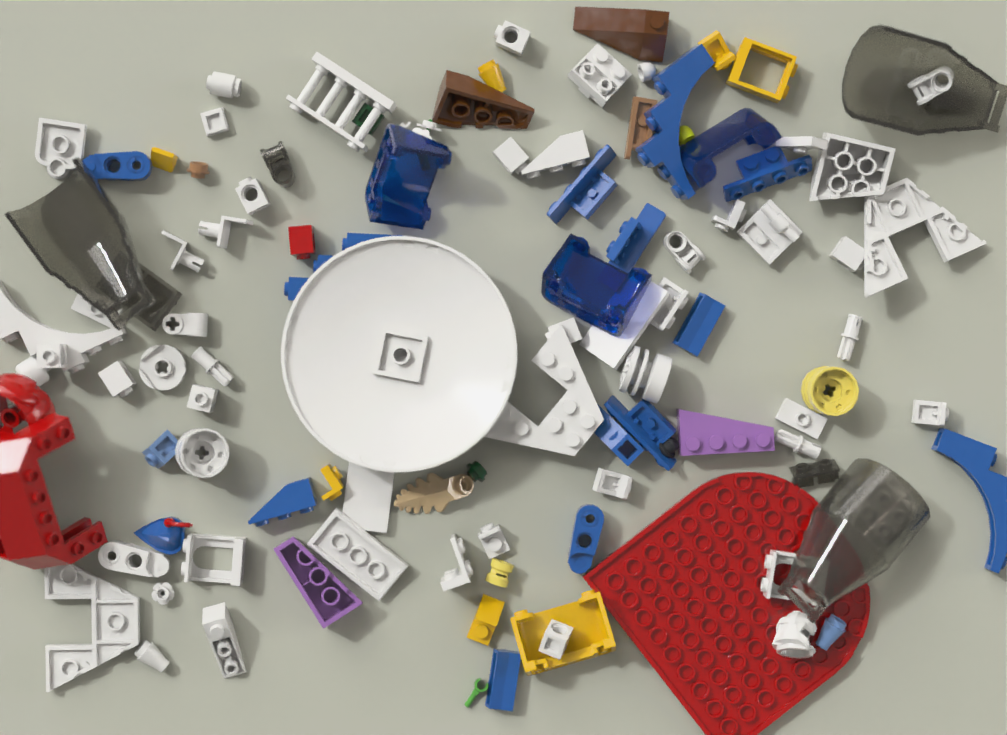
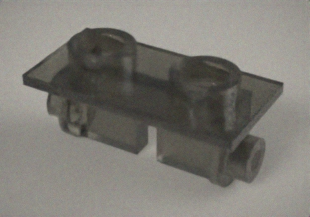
M822 459L815 463H799L796 466L789 467L793 476L791 478L793 486H798V488L813 486V478L817 477L818 484L835 482V479H839L838 472H840V469L835 459Z

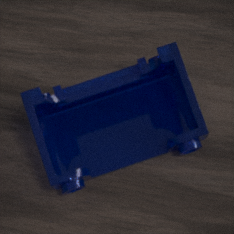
M743 108L680 147L681 161L687 179L696 192L711 182L717 174L716 166L712 161L713 157L743 139L747 146L758 144L764 150L782 137L776 127L751 108Z
M388 123L365 189V203L369 221L423 230L426 221H429L431 217V208L428 207L427 198L438 168L445 169L446 165L451 163L452 152L449 151L448 146L403 126Z
M570 234L542 273L541 294L549 303L610 335L619 337L626 329L651 282L652 274L643 268H632L628 274L591 255L588 241L583 237Z

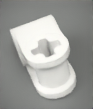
M942 66L915 78L907 86L912 88L918 99L916 101L917 104L922 105L949 90L954 81L955 74L948 66ZM945 75L948 77L949 82L942 84L937 80V76Z
M669 232L664 237L663 244L665 249L675 258L676 262L686 273L690 274L692 272L691 269L698 262L706 259L705 255L682 232ZM673 235L680 238L681 243L678 248L671 247L669 243Z
M168 314L162 321V327L165 332L172 335L207 337L208 314ZM175 317V321L179 322L180 325L175 327V331H172V327L168 326V322H171L172 318Z

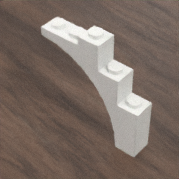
M0 280V340H5L6 343L19 338L18 334L20 333L30 356H37L36 345L67 344V368H62L63 372L71 371L74 374L85 369L84 364L90 362L86 353L89 356L102 351L101 346L107 343L110 346L123 341L122 337L128 334L125 327L121 325L101 332L86 334L69 333L53 329L35 320L22 310L9 295Z

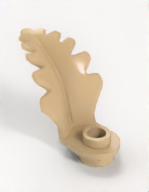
M434 473L427 474V482L421 478H416L417 487L407 484L408 491L401 489V495H396L397 500L394 501V506L399 507L400 511H403L405 508L407 513L413 508L415 514L419 512L421 506L425 514L430 513L432 506L435 507L437 512H443L450 501L468 496L474 489V482L471 477L465 474H458L444 479Z

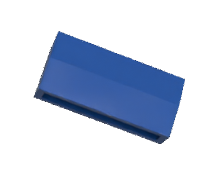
M699 293L672 343L694 356H698L726 305L704 293Z
M493 649L485 706L489 709L513 712L521 661L520 652Z

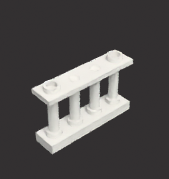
M316 52L312 58L316 64V71L297 100L288 94L286 99L291 103L289 107L299 114L304 111L348 140L347 145L355 151L359 152L362 149L367 152L369 148L362 142L381 113H385L387 110L392 114L397 105L391 99ZM330 73L336 77L334 79L335 84L315 112L305 106V103L322 77ZM349 85L355 89L353 92L355 95L334 125L325 119L324 116L343 87L346 88ZM368 98L374 102L372 105L374 108L355 137H353L343 129L361 101H365Z

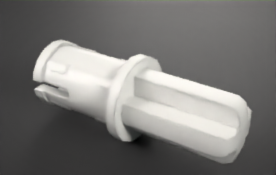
M853 314L848 315L844 333H841L843 338L837 355L839 359L844 361L851 359L855 342L859 340L857 336L863 321L862 317Z
M202 346L192 354L191 358L196 360L206 370V374L210 373L223 386L231 383L233 376L219 364L220 360H215Z
M782 429L776 433L775 441L792 448L793 452L803 453L813 459H817L821 446L803 439L802 435L798 437Z

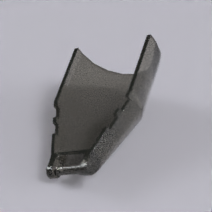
M885 25L871 26L861 35L851 51L842 81V102L845 112L849 116L857 120L917 136L982 129L998 133L1000 129L998 124L1007 99L1006 85L998 83L980 68L974 66L967 58L958 54L947 43ZM948 66L954 71L955 78L950 89L937 95L930 101L918 105L916 102L918 100L912 88H908L907 84L915 78L939 67ZM942 74L937 76V80L940 83L945 84L949 82L947 76ZM997 91H999L998 96H997V100H996V103H995V106H994V109H993V112H992V115H991V118H990V122L988 123L989 115H990V112H991V109H992V106H993V103H994V100H995V97H996V93H997Z
M75 158L72 162L77 168L63 183L34 203L21 209L7 212L4 215L48 274L55 276L67 288L81 295L82 299L106 315L117 330H121L126 326L125 323L147 306L151 307L156 303V300L146 287L124 215L86 163L80 158ZM138 296H140L141 299L138 302H136L133 306H131L129 309H127L125 312L119 315V313L117 312L118 310L122 309L123 307L131 303L133 300H135Z
M867 458L855 459L813 509L808 528L803 534L800 549L795 555L786 580L777 591L782 596H787L807 615V619L814 623L827 607L890 568L931 517L928 505L912 485L896 472L881 463ZM794 585L816 604L814 608L792 589Z

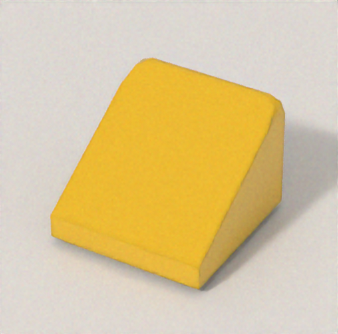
M152 147V166L172 173L178 159L177 155Z

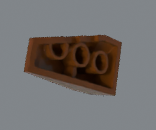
M575 6L573 31L595 41L602 42L637 60L662 63L670 12L647 9Z
M446 70L439 87L432 121L452 128H462V125H476V128H483V125H493L499 129H527L535 109L470 76Z

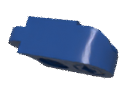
M138 151L89 155L81 163V171L89 179L113 181L146 180L150 176L153 167L150 157ZM114 161H119V171L112 173L110 169L111 164ZM139 161L141 163L140 169L135 170L134 163Z
M593 504L582 505L575 515L567 563H569L571 570L577 574L585 573L591 568L604 523L602 510ZM589 514L595 517L591 523L586 521V516ZM586 534L591 537L589 545L581 546L578 543L581 535Z

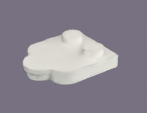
M39 118L35 157L40 164L47 166V172L51 177L55 179L65 178L69 174L70 169H76L81 165L84 157L87 124Z

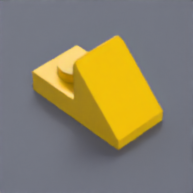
M483 593L467 638L488 646L495 627H497L505 601Z

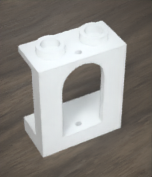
M195 533L187 535V539L183 540V553H186V561L182 562L181 576H184V582L191 580L231 583L232 586H241L244 577L246 537ZM202 546L233 548L232 571L199 568L193 561V554L197 548Z
M770 549V554H766L764 568L767 569L766 578H762L760 589L768 599L774 597L806 602L813 606L822 607L829 560L824 557ZM785 563L814 568L811 591L776 585L773 582L775 565Z

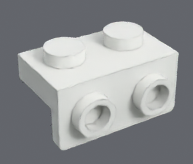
M663 277L658 286L668 291L670 295L649 323L660 331H663L665 328L669 330L676 320L673 315L677 309L682 310L689 300L686 297L689 293L688 291L683 290Z

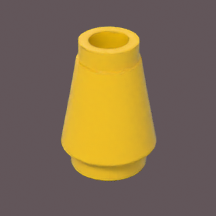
M494 59L477 68L480 72L478 75L486 85L500 92L507 89L499 64H496Z

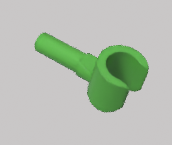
M481 678L475 680L474 690L464 704L468 708L480 692L488 689V683H486L483 689H478L477 683Z

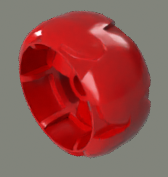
M4 373L0 375V418L4 424L3 427L0 426V431L14 434L13 428L24 421L31 425L51 413L56 414L50 396L37 386V382L30 377L19 373ZM7 399H9V400H11V401L13 402V403H12L11 405H9V406H8Z

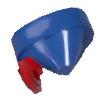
M166 517L143 526L135 531L134 534L159 552L169 555L176 554L183 547L185 528L193 527V524L183 523L176 517Z

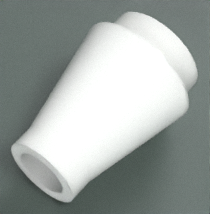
M144 640L134 653L138 657L137 660L157 669L160 673L170 662L152 641Z

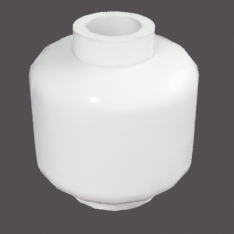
M35 356L27 358L15 368L16 373L30 377L37 382L36 385L39 387L49 380L47 372L51 369L37 368V357Z

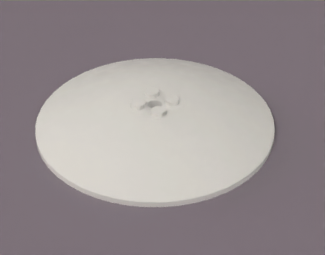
M389 236L364 241L341 251L321 265L310 276L296 296L286 319L281 344V366L286 391L294 410L308 431L322 445L341 458L362 467L386 472H412L432 468L458 457L474 446L491 429L502 413L512 391L517 367V341L512 317L504 298L493 281L477 264L455 249L436 241L411 236ZM398 349H405L407 351V359L403 362H398L395 359L394 355Z

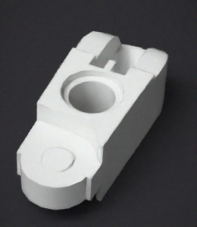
M113 540L104 544L98 552L100 564L109 570L159 578L166 574L171 567L170 560L165 554L120 540ZM114 551L117 555L116 559L108 558L109 552ZM133 554H137L142 558L140 566L132 562Z

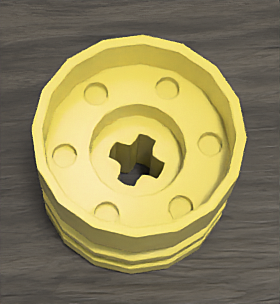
M831 366L817 367L807 373L802 381V399L806 406L816 413L832 416L842 415L851 410L858 400L859 388L857 381L844 368ZM825 386L830 387V390L827 391L828 395L823 394V391L826 390Z

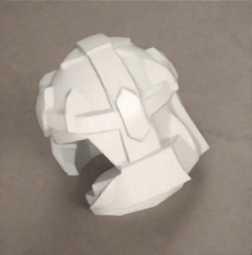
M793 611L787 614L786 617L780 618L776 626L777 633L772 643L773 648L779 655L785 657H812L816 649L810 645L809 637L814 635L817 630L814 620L809 619L807 614L801 611Z

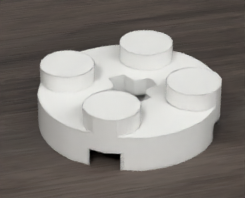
M170 345L152 346L141 357L139 374L143 382L150 388L157 390L173 389L183 381L187 373L186 360L183 354L177 348ZM160 361L168 363L167 373H159L157 371Z

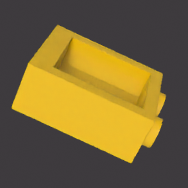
M744 37L726 84L778 103L781 101V98L785 99L789 92L790 86L787 85L789 77H794L798 68V64L795 63L797 56ZM750 50L786 64L775 94L739 80Z

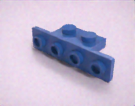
M608 144L596 153L591 163L581 170L578 178L568 185L564 194L550 206L546 215L552 222L557 224L571 207L588 220L618 186L613 179L603 172L616 157V153Z
M774 146L736 160V166L743 179L723 186L724 199L726 202L737 200L753 192H760L772 185L782 184L791 178L803 176L812 171V158L810 155H806L788 162L781 147Z
M647 203L637 219L631 217L629 221H625L619 229V237L616 241L613 240L606 250L608 253L606 257L610 261L598 278L600 283L615 292L619 291L665 219L666 214L663 211Z
M612 395L604 404L607 412L612 417L617 418L623 425L624 430L632 434L639 441L640 446L654 456L659 466L670 471L677 460L664 456L659 449V443L663 444L677 430L649 401L642 399L628 411Z

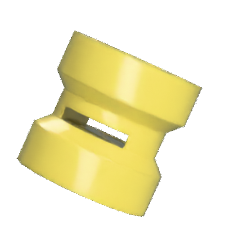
M492 558L490 564L492 568L487 573L485 581L507 588L509 583L508 575L512 573L514 565Z

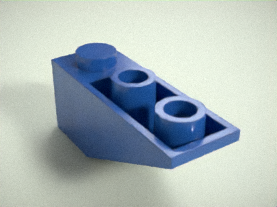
M598 405L604 421L594 433L629 466L644 449Z
M311 477L285 485L248 521V524L255 523V526L258 527L268 524V519L277 517L278 521L292 517L291 512L299 510L300 514L313 511V506H316L318 501Z

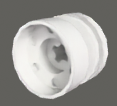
M634 345L632 351L626 357L620 374L619 391L625 393L628 385L632 384L630 395L634 396L638 388L641 387L643 388L642 399L657 404L666 385L673 358L657 353L653 361L650 362L648 361L649 350L645 349L642 357L638 358L641 347Z
M207 428L191 429L185 432L177 441L175 458L179 467L187 474L201 478L213 477L220 473L227 465L229 446L225 438L217 431ZM201 446L202 450H205V455H201L199 459V455L195 454V450H199Z

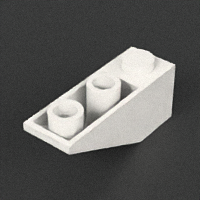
M583 130L558 137L521 171V176H527V179L541 176L540 172L549 170L550 173L562 171L563 166L572 164V168L585 165V160H589L590 156Z
M226 603L203 608L202 625L223 678L246 673L234 625Z

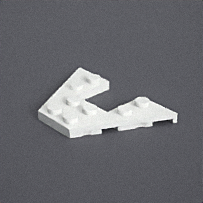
M908 178L886 186L883 195L864 197V296L867 298L908 279L888 237L922 222L925 223L944 263L987 243L971 233L964 223H959L955 216L943 206L939 207L929 199L930 196L923 190H919Z
M560 324L531 361L566 388L567 392L539 426L507 401L498 420L483 437L575 456L604 421L564 327Z
M74 564L44 568L45 599H91L92 644H47L45 646L46 692H50L140 644V597Z

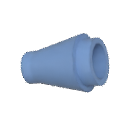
M831 614L829 618L825 619L815 643L827 651L846 631L844 628L847 624L839 617Z

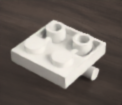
M597 43L570 71L568 78L579 87L578 90L588 99L594 100L602 108L632 74Z
M769 199L736 233L770 265L792 242H795L800 237L799 235L802 231Z

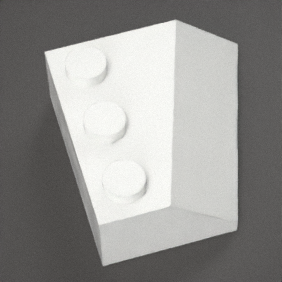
M823 132L822 139L828 140L827 150H819L812 175L809 201L883 195L896 148Z

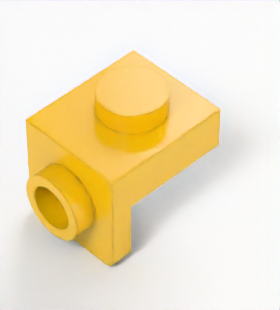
M717 30L697 43L705 47L715 62L711 67L717 71L728 68L732 64L731 62L736 59L735 54L730 52L721 33Z
M328 464L320 469L332 490L322 495L321 498L323 501L327 498L332 501L342 495L340 490L345 486L340 479L343 476L336 465L332 467L331 464Z

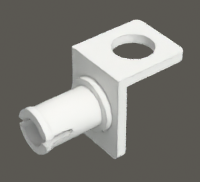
M221 216L220 224L200 221L199 226L208 228V230L198 228V234L218 238L217 247L227 249L231 222L253 225V221Z
M163 230V235L182 244L170 269L173 270L176 264L179 265L180 263L198 273L201 267L192 262L203 265L204 259L187 252L185 248L186 241Z

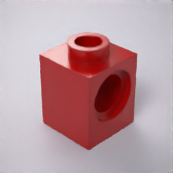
M314 226L288 227L290 254L292 256H297V260L310 259V254H316Z

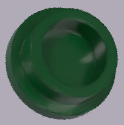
M474 461L472 464L468 463L466 465L468 469L466 473L474 482L477 480L483 482L485 480L484 477L487 475V471L480 463Z

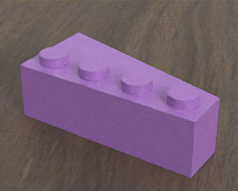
M676 408L678 450L681 456L775 451L774 427Z
M294 536L273 548L323 629L363 604L351 590Z

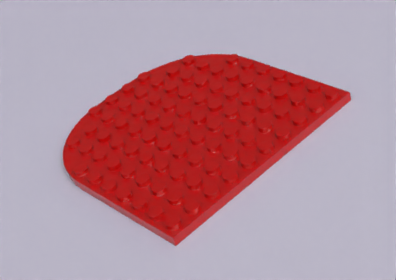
M735 472L713 478L701 484L582 576L595 593L600 592L605 607L705 735H758L836 674L850 660L865 634L870 614V588L865 569L850 542L821 505L805 490L786 479L761 472ZM770 549L824 557L829 560L822 607L813 606L806 602L774 597L768 599L763 595L760 589L763 577L766 578L767 569L764 568L766 554H770ZM785 563L775 565L773 582L779 586L811 591L814 568ZM793 611H801L807 614L809 619L814 620L817 630L814 635L809 637L810 645L816 649L812 657L790 658L777 653L772 643L777 633L776 626L780 618L786 617L787 614ZM833 614L847 624L844 628L846 631L826 651L815 642L819 637L825 619Z

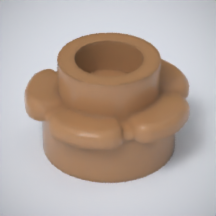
M192 161L189 168H187V171L191 173L193 178H205V175L210 174L208 163Z

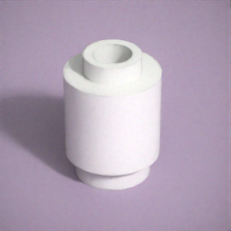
M216 71L212 75H208L206 89H210V94L227 98L239 97L242 79L237 78L236 75Z

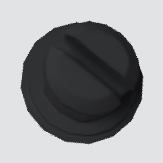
M670 438L663 444L659 443V449L664 456L669 458L675 457V451L679 448V442L675 438Z

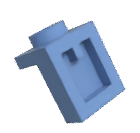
M168 429L142 452L147 463L157 469L165 465L175 455V447L178 440Z

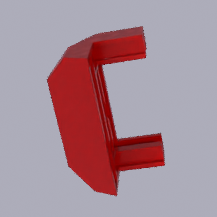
M51 413L14 434L0 431V558L33 570L73 564L108 542L102 521L92 525L90 518L83 517L61 531L38 459L75 439L70 419L67 416Z

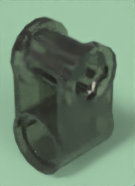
M279 141L278 145L266 150L264 148L260 149L273 180L283 188L292 186L296 177L283 142ZM281 171H289L288 180L283 182L278 180V175Z

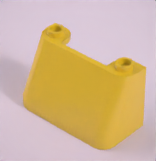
M594 590L581 593L582 597L578 601L534 614L532 612L528 613L527 609L514 613V617H511L510 620L527 676L616 651V644L600 592L595 593ZM552 619L573 627L568 645L560 660L538 651L544 633Z

